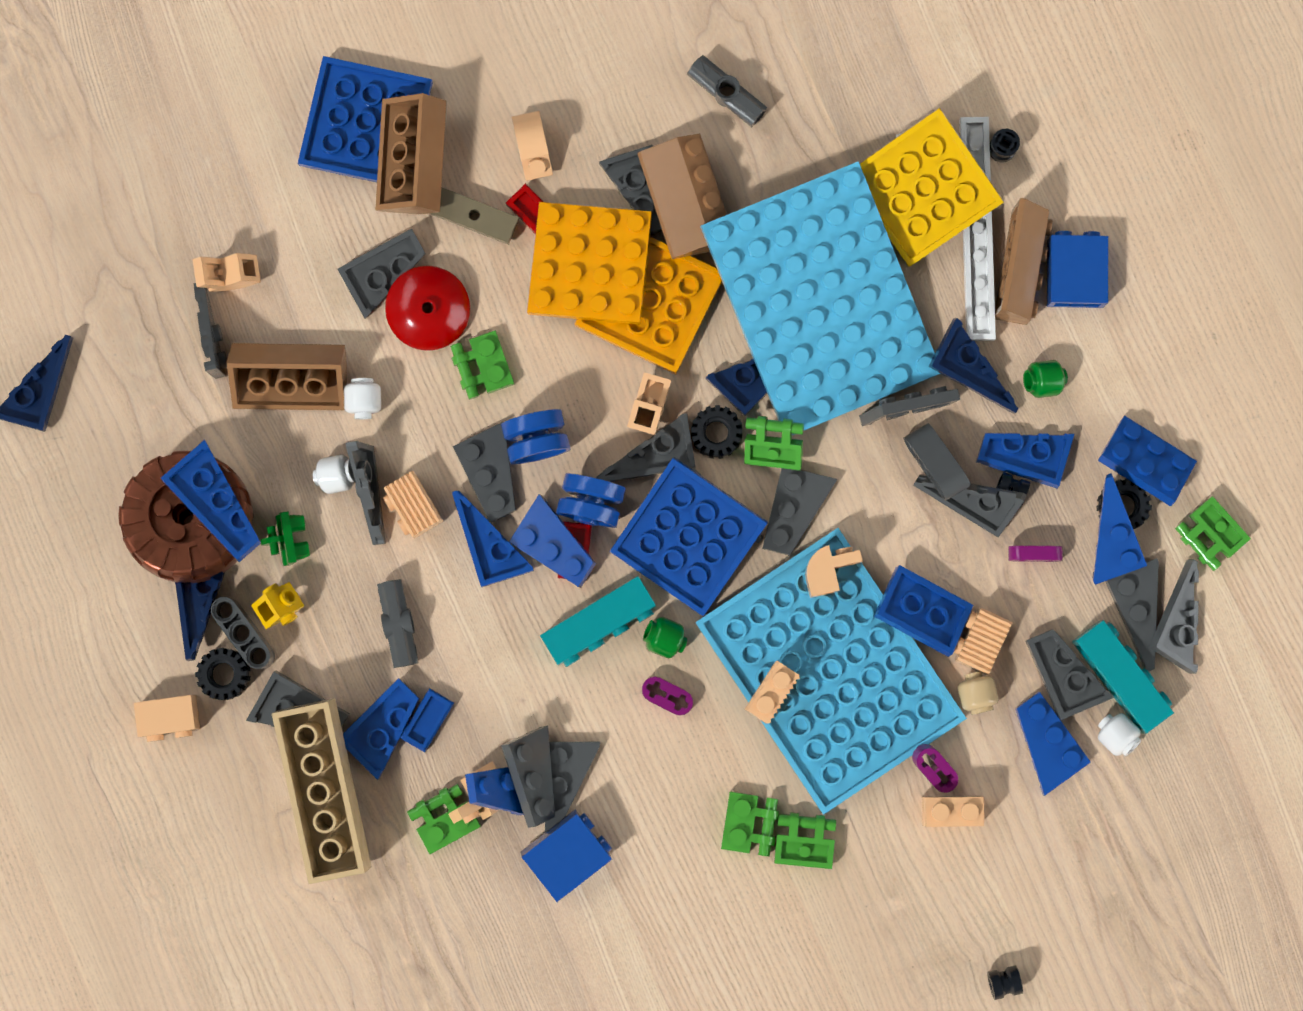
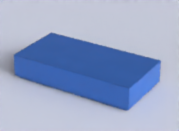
M429 688L400 738L425 753L453 707L454 702Z

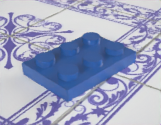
M1125 415L1119 421L1098 459L1102 464L1169 506H1172L1177 500L1197 462Z
M899 565L892 574L874 617L949 657L955 650L974 605Z

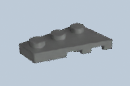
M653 145L599 161V165L633 210L652 212L650 233L661 232V224L637 154L642 150L653 147Z
M410 229L337 269L365 319L387 296L394 281L400 275L412 269L425 255V252L413 230Z
M946 386L930 390L929 395L922 396L921 392H914L905 395V399L896 401V397H889L880 400L879 406L863 413L859 417L862 426L871 425L885 416L886 420H891L907 415L911 410L913 414L948 406L959 401L960 396L958 389L947 391Z
M502 423L453 446L490 523L516 511L507 441L504 439Z
M781 468L762 549L790 556L837 479L802 470Z
M1053 629L1025 641L1060 720L1114 698Z
M276 670L272 673L246 721L268 724L274 727L272 713L280 709L326 699ZM337 706L341 727H343L350 713Z
M542 726L501 745L528 828L536 827L555 817L548 726Z

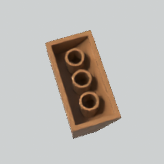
M424 93L382 99L376 211L406 214L440 212L446 100Z
M700 133L676 137L637 153L671 258L677 259L710 252L700 226L727 214Z
M1024 198L1018 200L1011 212L995 305V320L1027 325L1031 318L1036 317L1038 302L1034 301L1036 290L1040 291L1042 286L1043 274H1039L1040 263H1045L1048 247L1043 245L1045 236L1050 235L1052 219H1048V209Z
M231 344L227 360V370L233 409L345 410L344 387L347 385L345 345Z

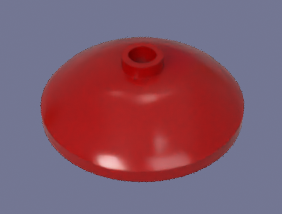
M419 266L406 271L394 281L387 294L385 312L388 324L399 340L412 348L431 351L444 348L461 336L469 321L470 301L465 287L451 272L436 266ZM426 302L433 305V310L430 313H425L422 310V305Z

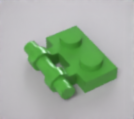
M496 330L469 339L472 351L464 352L461 343L450 346L453 353L451 359L454 366L458 367L462 378L460 384L462 390H466L469 400L479 397L476 386L485 384L488 394L515 385ZM476 360L481 374L472 376L468 363Z
M758 416V418L747 417L746 429H755L756 435H746L744 464L801 470L803 440L792 439V434L803 435L804 423H795L793 419L785 418L783 421L768 420L766 416ZM767 431L782 432V438L767 436Z
M1213 496L1209 497L1189 515L1196 523L1192 529L1184 521L1175 527L1176 531L1182 536L1180 539L1185 545L1189 544L1199 555L1198 559L1202 564L1206 563L1213 571L1222 564L1215 557L1219 551L1227 558H1230L1251 539ZM1202 532L1214 543L1209 548L1197 537Z
M458 784L449 789L445 787L439 790L438 795L427 801L423 799L417 802L416 807L407 811L411 821L420 817L424 818L426 824L416 830L429 854L481 827L477 818L466 824L463 819L453 824L448 814L467 803L465 802L457 806L454 801L456 797L463 794ZM445 804L449 812L435 819L431 811Z
M729 792L721 849L750 854L751 842L760 844L758 855L769 857L771 845L774 846L775 843L773 830L775 820H778L779 811H776L778 799L767 798L764 809L757 808L758 796ZM755 816L764 818L761 834L753 833Z
M790 812V815L779 814L778 826H788L789 831L788 835L777 834L774 864L832 869L835 840L823 839L824 830L835 831L836 820L825 819L824 815H816L815 818L799 816V813ZM798 828L814 829V838L797 836Z

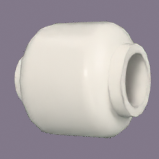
M373 378L351 379V383L344 387L345 411L354 414L355 419L364 420L372 419V413H377L381 410V387L374 383Z
M340 454L320 459L316 470L313 471L315 485L320 486L322 491L327 494L351 489L355 478L348 457Z
M1120 713L1114 717L1109 714L1098 725L1101 729L1098 734V740L1115 756L1122 754L1128 756L1142 741L1139 738L1141 734L1140 728L1125 714Z

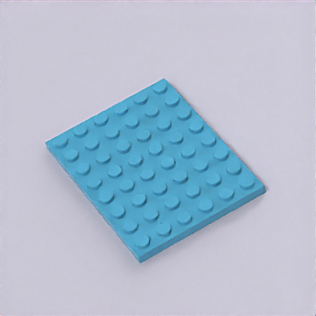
M859 161L700 226L778 421H783L784 418L793 419L795 423H804V430H807L941 374L928 367L935 355Z
M839 528L695 622L748 703L775 661H779L799 674L800 679L796 680L797 684H794L793 689H790V694H786L787 698L783 699L784 703L780 704L781 708L777 709L778 713H775L774 718H771V723L765 724L762 722V724L823 815L912 756L918 746L930 744L967 719L913 638L874 617L883 594L862 562L835 569L840 589L838 592L810 598L805 571L811 557L819 549L828 545L832 556L836 555L835 550L851 547Z

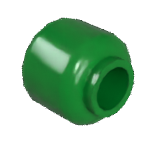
M1056 360L1032 362L1023 374L1024 387L1035 398L1058 396L1063 391L1064 385L1068 382L1066 369L1062 368L1061 364Z
M659 617L655 621L651 620L643 634V641L646 642L648 651L667 659L674 657L677 652L682 653L688 640L684 636V627L680 623L665 617Z

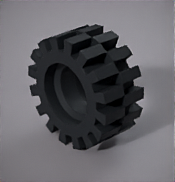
M715 405L712 408L709 406L706 407V410L700 411L698 416L694 418L691 427L694 446L702 455H707L712 459L714 457L721 459L723 456H730L734 450H737L742 439V423L738 419L737 414L734 411L731 412L730 408H722L720 405ZM712 422L723 423L728 429L726 439L719 443L710 441L706 436L707 426Z
M1128 479L1115 481L1119 494L1127 495L1134 501V511L1128 517L1133 529H1136L1143 525L1144 521L1150 516L1148 513L1152 510V505L1149 504L1151 497L1150 495L1147 496L1144 489ZM1103 490L1101 491V495L1098 496L1097 501H1099V504L1096 506V508L1099 512H1101L1102 509Z
M225 648L213 649L209 651V654H204L201 658L203 659L201 663L198 662L197 664L198 672H195V677L199 681L197 685L210 698L230 700L240 696L241 692L248 687L247 682L251 678L249 676L250 666L247 665L237 651ZM221 663L229 664L234 671L232 681L224 686L217 684L213 679V670Z

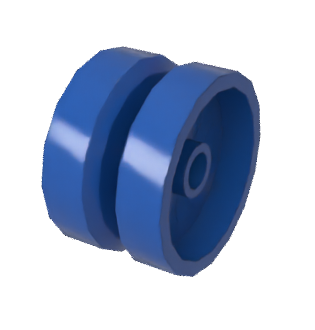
M560 409L525 414L501 424L504 439L518 441L507 449L511 464H524L544 460L571 450L567 434L554 433L565 425Z
M566 473L562 489L566 493L578 498H559L556 514L588 525L617 528L620 513L617 509L604 505V503L614 505L623 503L626 488L605 480Z

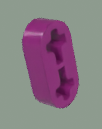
M1009 546L1008 561L1061 562L1063 561V547Z
M650 677L643 683L642 694L649 702L676 715H685L692 709L693 699L687 691L659 677ZM655 682H659V688L667 693L666 697L664 698L657 694L654 698L650 697V691L646 689L647 685H654ZM681 694L685 695V702L688 703V707H682L679 711L675 710V703L668 700L669 695L679 698Z
M929 744L918 746L912 755L916 767L939 792L948 793L954 790L958 784V775L933 746ZM924 754L929 755L930 759L934 762L931 767L922 758ZM940 770L948 778L946 783H943L936 774Z

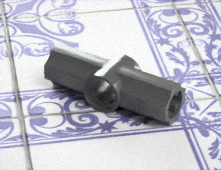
M704 55L699 57L687 72L690 78L715 97L719 105L727 107L751 128L758 123L767 110V107L744 89L735 77L727 75ZM730 86L735 92L731 96H724L720 93V89Z
M402 579L379 583L377 587L383 612L381 614V621L385 638L389 642L393 667L399 668L418 664L417 650L413 637L415 633L410 608H407Z

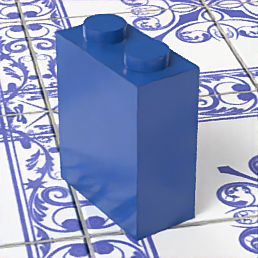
M1071 231L1055 232V235H1051L1047 240V307L1104 308L1108 304V236H1100V232L1097 231L1084 232L1083 235H1072Z
M576 810L572 811L520 852L523 860L556 902L612 860L609 854L612 848L602 835L597 838L591 830L594 827L592 821L585 813L579 815Z

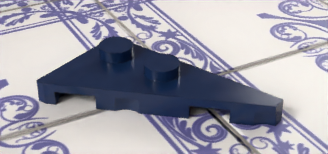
M953 318L928 367L1007 411L1016 413L1018 407L1015 405L1014 398L1009 391L1004 389L997 378L998 375L986 357L981 355L976 342L970 339L962 327L963 323L961 320Z
M65 335L64 338L58 340L52 346V351L26 374L19 386L13 388L9 393L10 396L0 406V420L43 432L46 431L73 337Z
M754 359L745 363H739L717 373L708 374L705 378L744 416L767 394Z
M221 571L210 577L211 580L204 582H175L185 659L187 661H194L196 659L211 615V606L217 598L225 572Z

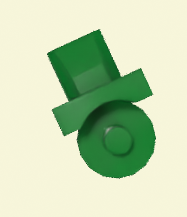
M289 511L280 512L279 515L275 516L278 536L275 526L267 527L268 538L261 539V546L270 545L271 555L280 554L279 544L283 566H291L297 561L310 556L308 542L294 543L292 533L305 531V519L303 515H289Z

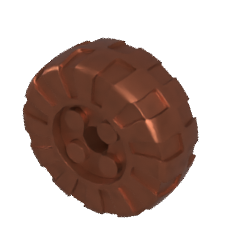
M184 450L174 451L171 455L165 457L158 456L144 464L143 469L136 477L132 476L123 491L125 496L122 506H119L118 518L123 541L128 551L144 569L168 581L199 583L211 580L210 577L221 571L223 573L226 572L237 560L161 480L164 474L191 452ZM215 458L252 526L254 518L253 506L246 486L227 464ZM193 515L192 521L184 525L185 518Z

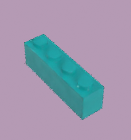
M639 576L541 634L540 637L557 665L559 666L564 663L565 667H568L581 659L578 654L588 648L590 652H593L605 644L603 639L613 633L614 637H617L630 629L627 625L630 622L638 619L640 623L654 614L652 609L656 607V604Z
M1104 620L1098 621L1074 639L1072 643L1129 719L1140 728L1141 734H1147L1174 714L1170 708L1173 704L1163 691L1159 693L1153 686L1155 680L1145 668L1141 670L1135 662L1137 656L1128 645L1123 646L1117 638L1120 634L1110 622L1106 624Z

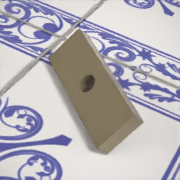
M441 187L440 212L430 213L433 216L509 245L519 221L517 216ZM473 213L480 214L477 220L470 219Z

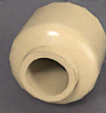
M981 671L965 675L966 681L959 683L957 686L962 708L965 711H971V715L994 710L993 705H996L999 701L994 679L991 676H982Z

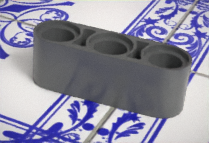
M929 423L903 437L907 448L945 501L971 486L965 472Z
M228 597L216 599L211 606V614L245 662L255 669L269 668L274 662L275 653L241 605L236 600ZM225 603H230L233 608V612L228 618H223L220 614V608ZM246 625L249 629V637L244 641H240L237 637V630L241 626ZM259 648L264 649L266 652V659L261 664H257L253 659L254 652Z

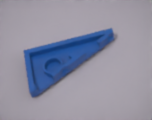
M1112 473L1106 475L1103 486L1098 542L1092 576L1095 585L1147 566Z
M460 491L452 492L481 587L534 571L527 560Z

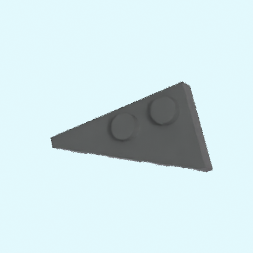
M193 283L195 299L198 302L200 311L197 313L201 346L205 357L211 360L204 362L205 371L215 379L226 377L225 368H227L228 359L225 351L221 352L219 341H223L222 332L219 324L215 325L207 288L197 287L196 283Z
M687 413L680 415L675 421L659 430L650 439L645 440L622 459L606 468L596 478L613 482L662 474L673 457L689 468H696Z
M358 441L347 442L346 449L356 482V493L362 503L372 544H386L374 446Z
M919 475L913 485L996 537L1000 536L1027 496L1022 492L971 484L969 488L945 501L927 476Z
M1157 558L1146 562V567L1105 581L1142 665L1148 672L1155 669V651L1149 648L1156 632L1159 567Z
M1194 559L1186 560L1149 648L1189 674H1196L1198 670V664H1193L1194 645H1198L1196 630L1198 625V601H1194V583H1199L1198 562Z
M549 742L555 817L545 822V833L565 818L600 747V742Z

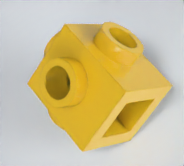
M290 582L281 586L275 583L262 591L263 595L251 605L265 629L280 622L283 626L291 623L298 618L296 613L304 607L298 593Z

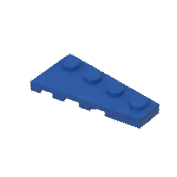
M205 440L161 477V480L238 562L242 561L261 544Z

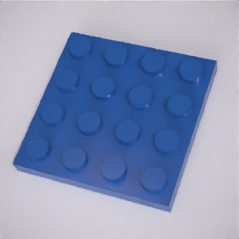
M323 56L298 165L377 183L382 99L421 93L430 95L433 85L432 79Z
M673 457L609 552L704 616L766 527L768 521Z

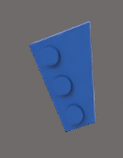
M985 433L976 463L1057 489L1060 486L1074 434L1020 435L1015 433Z
M538 494L509 543L581 588L596 563L563 524L564 522L560 517L555 514L545 498Z
M400 678L343 733L346 749L377 780L380 779L420 699Z
M1037 692L1015 708L1043 796L1091 763L1040 692Z
M508 767L465 774L470 804L494 810H504L518 816L524 815Z

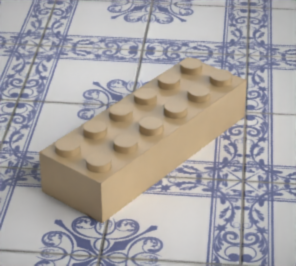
M336 699L289 707L272 713L308 884L367 872L372 866Z

